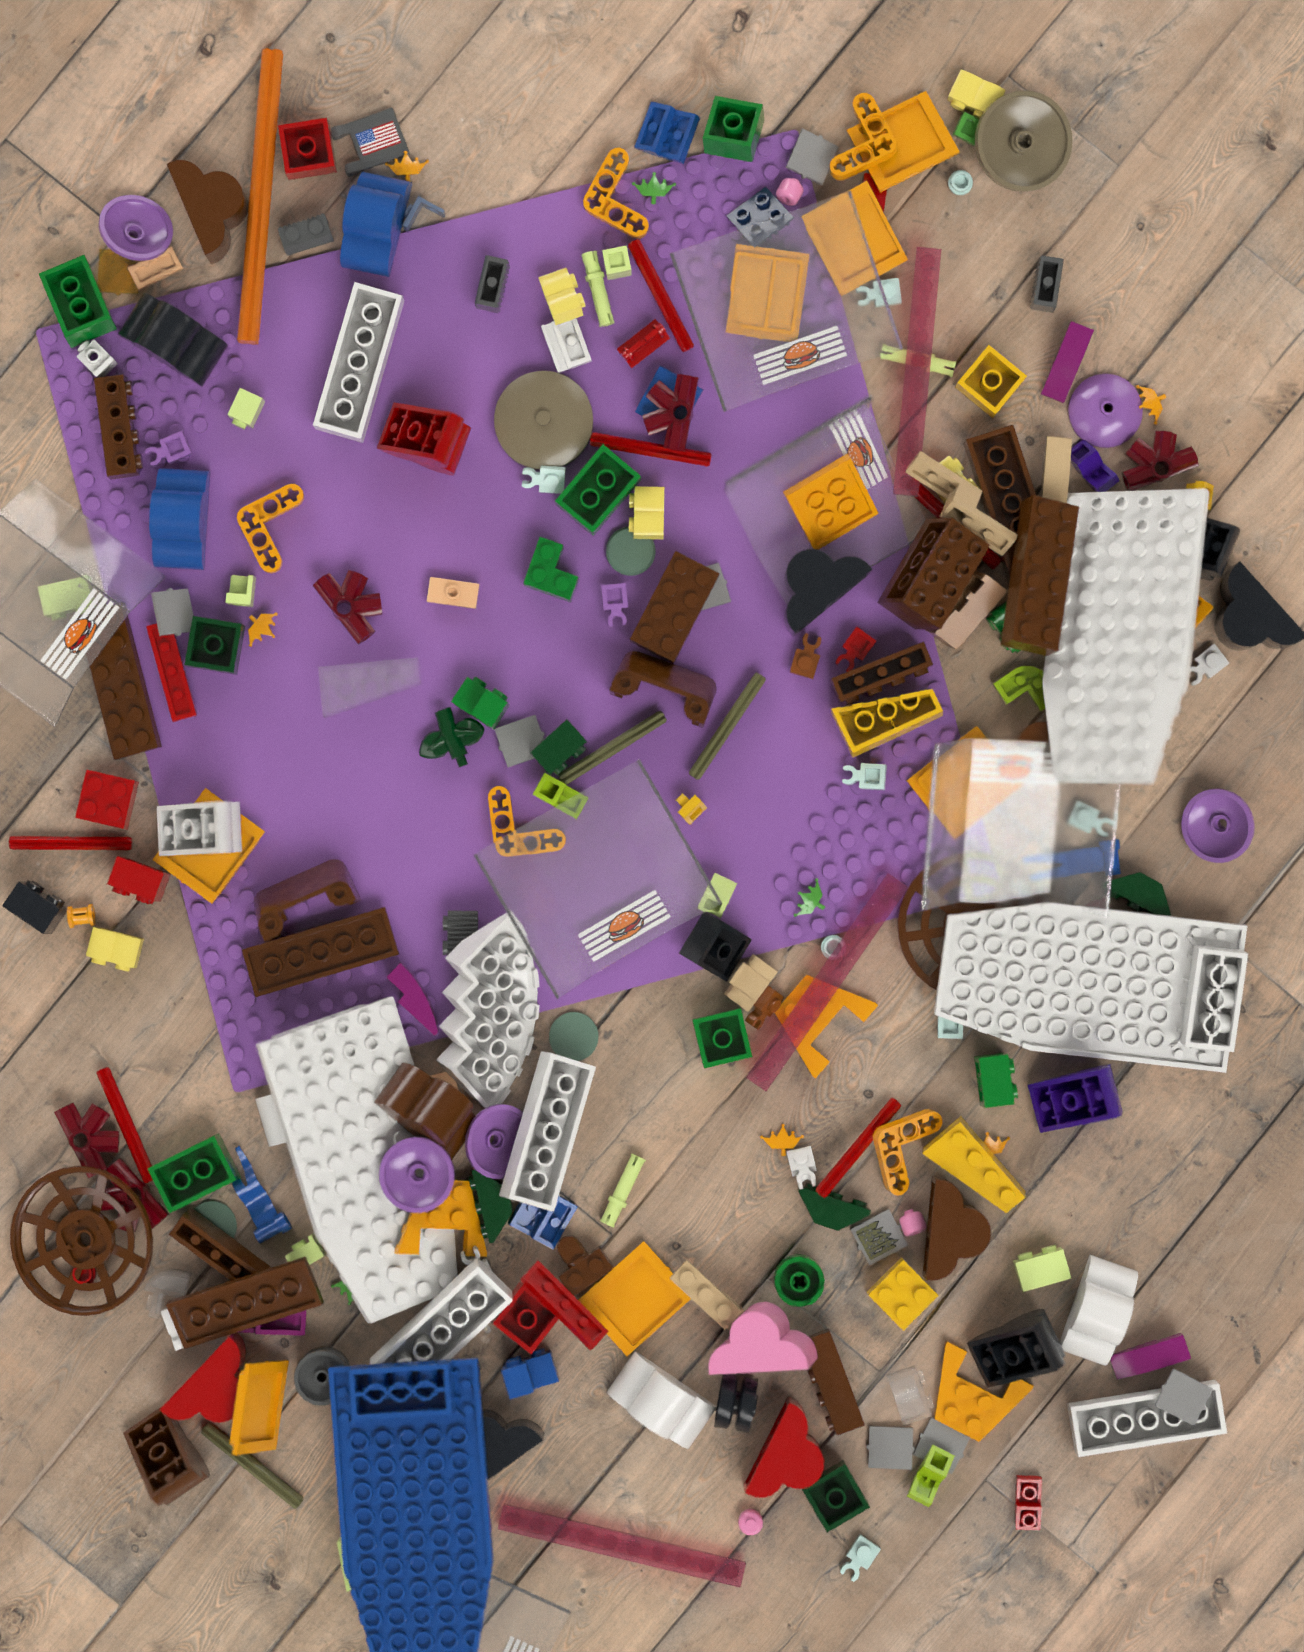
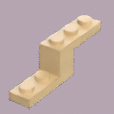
M921 451L906 469L907 474L947 499L940 517H953L990 544L989 548L1001 556L1016 541V533L976 509L982 494L981 489Z
M687 1259L670 1277L682 1291L723 1329L727 1328L730 1331L734 1321L745 1311L724 1291L721 1292Z

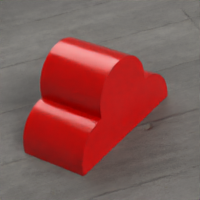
M394 402L377 449L395 457L412 461L433 471L454 476L472 428L463 423L464 419L453 412Z
M238 1333L231 1334L162 1406L160 1411L175 1420L192 1418L198 1412L212 1422L222 1423L232 1420L241 1372L240 1368L246 1358V1345L242 1337Z
M787 1396L743 1484L744 1493L752 1497H769L775 1494L783 1484L794 1489L810 1487L818 1481L823 1472L824 1459L820 1446L811 1435L807 1434L808 1422L804 1409L795 1399Z

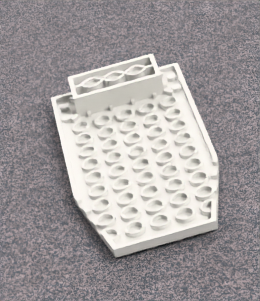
M1207 489L1068 493L1067 503L1079 506L1059 651L1045 657L1042 682L1053 773L1056 782L1154 784L1164 756V746L1166 741L1170 739L1174 718L1178 716L1181 708L1179 705L1183 694H1186L1189 684L1209 491Z
M1055 902L947 915L934 1014L1031 1051L1226 1073L1229 1052H1234L1248 959V953L1244 951L1247 925Z
M389 996L370 1004L351 1007L271 1036L272 1039L256 1044L315 1236L325 1248L326 1255L331 1263H334L340 1273L341 1280L352 1293L351 1296L367 1323L376 1322L437 1296L458 1276L454 1229L421 1228L419 1255L394 1254L395 1247L399 1244L403 1234L401 1233L403 1225L407 1223L410 1212L401 1210L387 1199L379 1180L380 1164L386 1152L397 1142L414 1137L374 1103L402 1063L414 1065L394 997ZM417 1168L416 1175L423 1177L424 1171Z

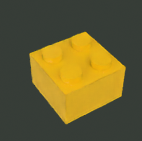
M988 345L957 382L955 388L991 418H994L1024 382L1027 375Z
M902 1257L866 1292L903 1331L939 1296Z

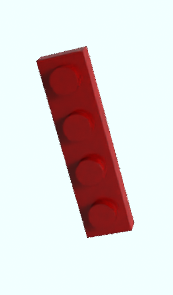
M157 623L146 626L172 722L198 716L175 634L159 636Z
M539 1260L520 1278V1281L589 1350L595 1348L608 1333V1330Z

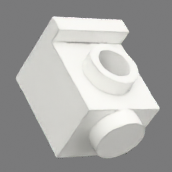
M88 340L85 341L77 350L79 354L76 357L97 378L105 377L118 364L95 340L91 343ZM93 353L98 354V358L95 361L90 360V356Z

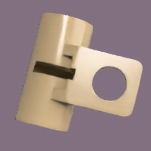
M752 954L746 963L743 962L730 979V986L724 992V995L749 1012L777 974V971Z

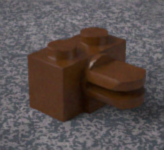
M573 1235L562 1237L557 1245V1252L568 1267L559 1274L558 1278L573 1296H576L614 1269V1265L600 1246L588 1253L578 1238Z

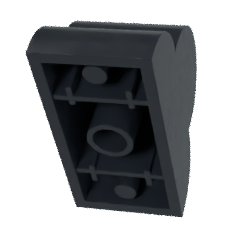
M143 292L117 334L203 387L228 347V344L205 329L184 312Z
M1206 519L1201 579L1212 581L1214 577H1222L1240 534V528L1214 519Z
M806 549L797 553L790 560L785 572V586L792 596L784 614L785 625L789 633L794 637L865 579L873 570L870 565L864 560L853 556L842 557L834 562L826 553L817 549Z
M1241 562L1236 563L1225 572L1220 583V592L1226 605L1219 611L1215 620L1216 635L1224 646L1232 650L1242 651L1262 643L1272 649H1284L1304 639V631Z
M1044 1309L1025 1313L1003 1326L987 1331L967 1342L987 1388L1055 1372L1065 1365L1063 1359L1065 1357L1064 1350Z
M482 1409L488 1480L543 1441L545 1433L538 1424L528 1419H516L507 1423L497 1412Z

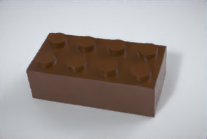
M675 551L630 638V642L674 664L720 573Z

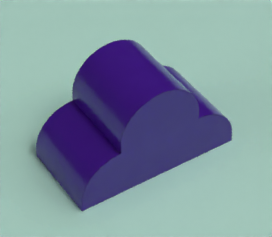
M1110 1064L1076 1071L1027 1085L1040 1133L1114 1119L1122 1116L1123 1113Z

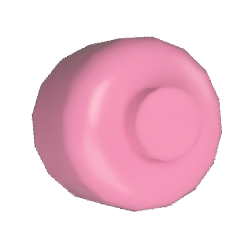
M785 178L777 188L776 196L782 203L794 206L800 200L804 189L799 180Z
M913 1209L905 1211L904 1216L899 1219L905 1236L917 1235L927 1228L923 1214L919 1211L914 1212Z
M755 1509L744 1510L738 1518L740 1530L746 1535L759 1533L763 1527L762 1515Z

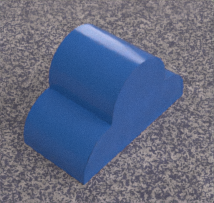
M367 172L360 174L357 184L351 186L345 203L342 223L344 235L340 253L341 267L390 277L404 221V214L412 189V182Z
M159 468L156 488L152 491L149 511L152 560L155 568L205 569L210 471Z

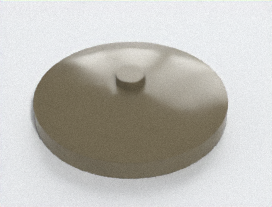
M1034 91L1008 93L992 102L980 117L975 133L976 155L987 176L1001 187L1018 192L1037 190L1057 179L1068 164L1072 152L1071 127L1063 110L1049 97Z
M552 371L530 372L510 383L501 394L494 414L495 432L503 450L518 464L533 468L534 470H540L541 466L564 467L579 457L588 445L593 430V412L589 399L583 389L569 377Z

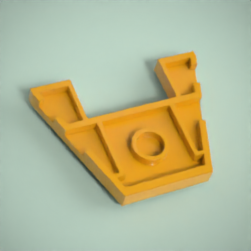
M805 975L781 1003L775 1015L809 1072L816 1079L830 1061L814 1049L811 1043L843 1006L865 1022L877 1008L878 1004Z
M454 1180L449 1196L438 1207L422 1213L410 1212L407 1223L403 1225L401 1231L403 1233L399 1244L396 1245L394 1254L419 1255L421 1228L464 1230L463 1251L465 1256H475L473 1247L476 1246L479 1249L480 1257H487V1250L470 1182Z
M946 1341L934 1419L980 1442L1033 1389L1034 1385L1025 1380L1010 1382L1003 1396L999 1397L956 1375L967 1351Z

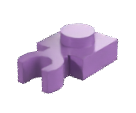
M183 431L160 439V448L149 447L145 450L147 455L151 453L157 454V459L150 462L152 467L159 466L165 458L171 464L193 455Z
M626 583L601 585L604 611L611 610V614L608 617L609 627H613V619L615 617H620L623 626H626L627 618L621 611V609L628 608Z

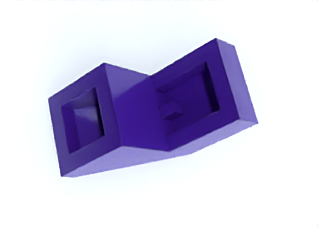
M1086 440L1080 441L1071 448V464L1094 491L1106 492L1120 481L1117 474L1103 463L1098 451Z

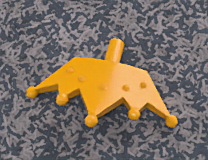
M404 151L405 155L401 163L398 162L397 158L394 160V165L385 163V166H389L397 176L405 175L406 181H410V175H418L425 164L429 163V160L419 163L418 157H415V161L412 162L407 155L408 152Z
M1136 385V388L1143 392L1139 397L1145 398L1139 408L1151 409L1148 415H1154V425H1157V420L1163 410L1160 401L1165 399L1166 395L1157 396L1154 389Z
M277 612L274 614L261 613L258 619L253 615L249 616V619L254 623L248 629L249 647H252L255 639L263 640L261 634L275 638L269 624L275 626L272 618L278 615Z
M781 1124L782 1128L777 1136L774 1134V1131H771L770 1138L763 1137V1135L760 1136L772 1149H781V1156H786V1149H793L799 1140L804 1138V1135L795 1137L794 1131H791L789 1136L784 1124Z
M986 1132L984 1143L993 1154L1002 1153L1010 1137L1001 1142L1000 1137L997 1136V1140L994 1142L989 1136V1132Z

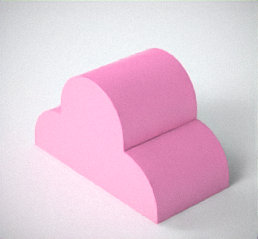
M759 1302L751 1305L734 1321L730 1330V1337L710 1357L709 1375L808 1369L818 1358L817 1350L813 1341L806 1334L790 1330L789 1320L780 1307L769 1302Z

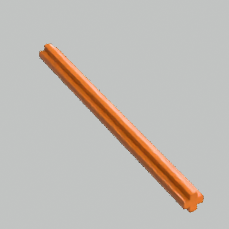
M264 48L262 49L237 335V341L241 344H259L283 53L279 49L271 50Z

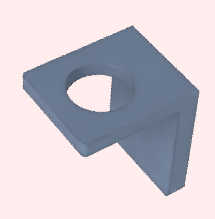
M418 196L414 205L409 204L405 211L404 217L406 220L403 228L405 231H410L422 207L443 218L446 215L445 210Z

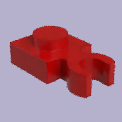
M856 626L842 646L847 651L846 654L840 655L836 659L835 664L838 665L841 660L845 659L849 662L846 672L851 671L854 667V659L857 658L862 662L876 643V640Z

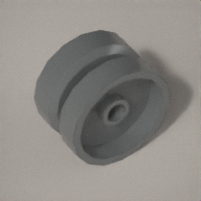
M321 1346L311 1349L302 1357L295 1369L294 1383L299 1395L313 1405L326 1406L331 1404L328 1368L350 1366L346 1356L333 1347ZM325 1373L327 1379L322 1380V1377H318V1374Z

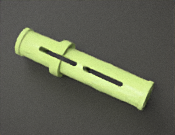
M597 251L583 253L581 256L587 275L585 279L586 282H589L599 327L612 325L615 322L603 278H605L604 272H601Z
M884 343L883 350L892 352V354L882 352L880 359L925 369L927 373L933 371L950 377L953 376L954 370L946 369L944 366L955 368L956 361L937 358L932 353L929 356Z
M631 1153V1157L613 1195L608 1198L609 1203L600 1222L613 1228L615 1227L622 1208H626L627 1203L625 1202L646 1161L645 1159Z

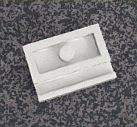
M577 319L555 325L553 321L541 326L558 373L592 362Z

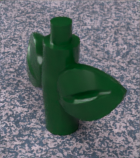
M451 707L435 712L439 730L429 732L424 737L419 748V755L427 759H436L445 756L449 752L451 759H456L459 768L468 765L465 757L468 752L465 746L477 743L484 734V727L480 722L472 718H464L455 724Z

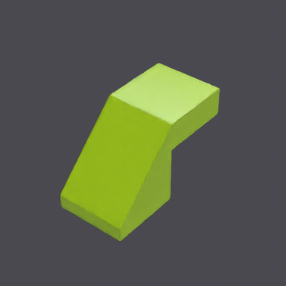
M544 773L533 792L534 796L576 820L589 799L587 796Z
M932 1445L915 1474L907 1497L930 1507L940 1483L948 1474L955 1456Z

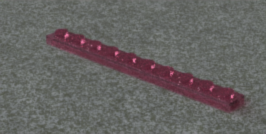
M916 248L893 495L918 497L919 481L907 474L906 469L923 449L942 249Z
M889 873L886 874L746 1076L747 1079L764 1091L769 1089L908 889L905 884Z
M505 1503L503 1504L498 1530L741 1588L746 1567V1561Z

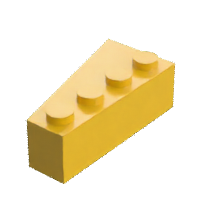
M933 689L892 698L877 699V701L831 708V713L852 758L942 717L943 709Z
M962 1116L923 1147L922 1154L1005 1213L1025 1198L1026 1191Z

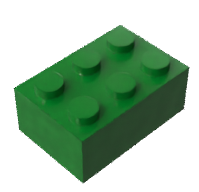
M85 255L39 273L64 337L71 348L117 329Z
M603 444L555 500V504L594 536L641 481V475Z
M220 1133L148 1168L169 1214L241 1178Z

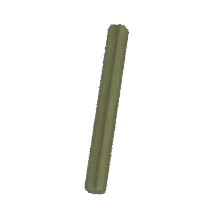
M754 673L690 769V776L696 780L702 777L765 683L766 678L764 676Z
M662 711L654 713L562 771L558 778L564 784H569L666 723L665 715Z
M209 1422L201 1431L203 1436L294 1509L299 1507L304 1499L299 1493L252 1455H233V1446L230 1445V1438Z

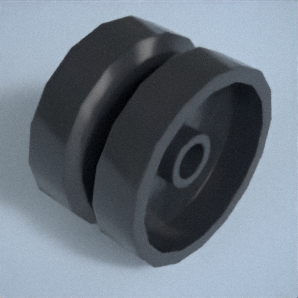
M723 1374L714 1427L727 1429L731 1424L732 1415L734 1414L736 1415V1431L749 1433L757 1406L758 1378L745 1376L742 1379L740 1391H737L738 1378L736 1374Z

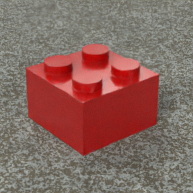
M327 117L278 125L285 174L288 180L337 173L330 124Z
M86 769L75 818L128 830L139 782Z
M117 856L107 885L113 886L112 891L124 896H130V893L136 895L135 900L153 905L154 902H161L171 874L132 859Z
M519 1282L512 1291L513 1301L491 1323L532 1354L559 1319L523 1283Z

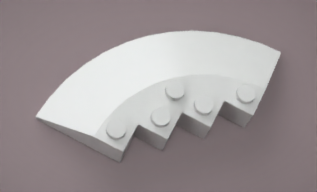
M509 911L462 940L445 958L459 975L442 992L456 1009L439 1026L452 1040V1044L436 1061L483 1109L492 1105L502 1104L511 1090L509 1088L516 1076L519 1077L523 1071L521 1066L525 1056H529L535 1038L532 1036L535 1020L539 1017L540 1005L537 1004L539 975L533 962L534 954L528 946L522 927Z

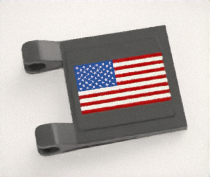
M393 108L331 128L333 140H339L350 134L358 154L359 161L350 162L345 165V172L348 177L390 162L396 158L404 157V151L408 152L407 155L410 154Z

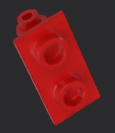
M654 319L618 347L617 351L628 365L633 368L671 338L666 333L664 326Z

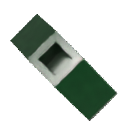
M1141 872L1105 881L1101 885V887L1106 889V895L1116 900L1119 897L1128 901L1126 905L1137 912L1143 909L1150 914L1171 916L1163 885Z
M472 1169L473 1175L468 1177L471 1189L476 1190L478 1199L474 1200L477 1214H482L484 1224H480L483 1239L488 1238L489 1244L494 1243L513 1212L511 1199L499 1196L502 1187L500 1181L483 1176L475 1169Z
M806 1183L803 1189L798 1188V1192L815 1224L839 1231L869 1216L871 1213L870 1208L866 1207V1202L854 1198L852 1202L843 1200L844 1195L831 1191L826 1198H823L815 1191L817 1186H812L810 1183Z

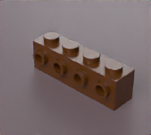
M124 374L94 378L107 477L112 480L140 476L139 469H143V460L141 454H137L136 444H140L138 429L134 430L133 420H136L137 417L135 406L130 404V395H133L131 380L127 381Z
M921 642L830 679V683L838 703L845 702L846 705L859 701L858 696L868 692V695L872 696L882 692V686L891 683L892 687L906 682L904 677L914 674L915 678L927 674L929 673L928 668L933 663L925 643Z
M192 1207L181 1216L169 1233L178 1243L185 1246L230 1281L270 1268V1265Z
M829 1328L809 1335L808 1337L816 1347L818 1358L811 1365V1369L807 1371L812 1384L817 1383L820 1392L816 1393L821 1408L826 1406L829 1416H826L825 1419L829 1430H835L838 1436L865 1426Z

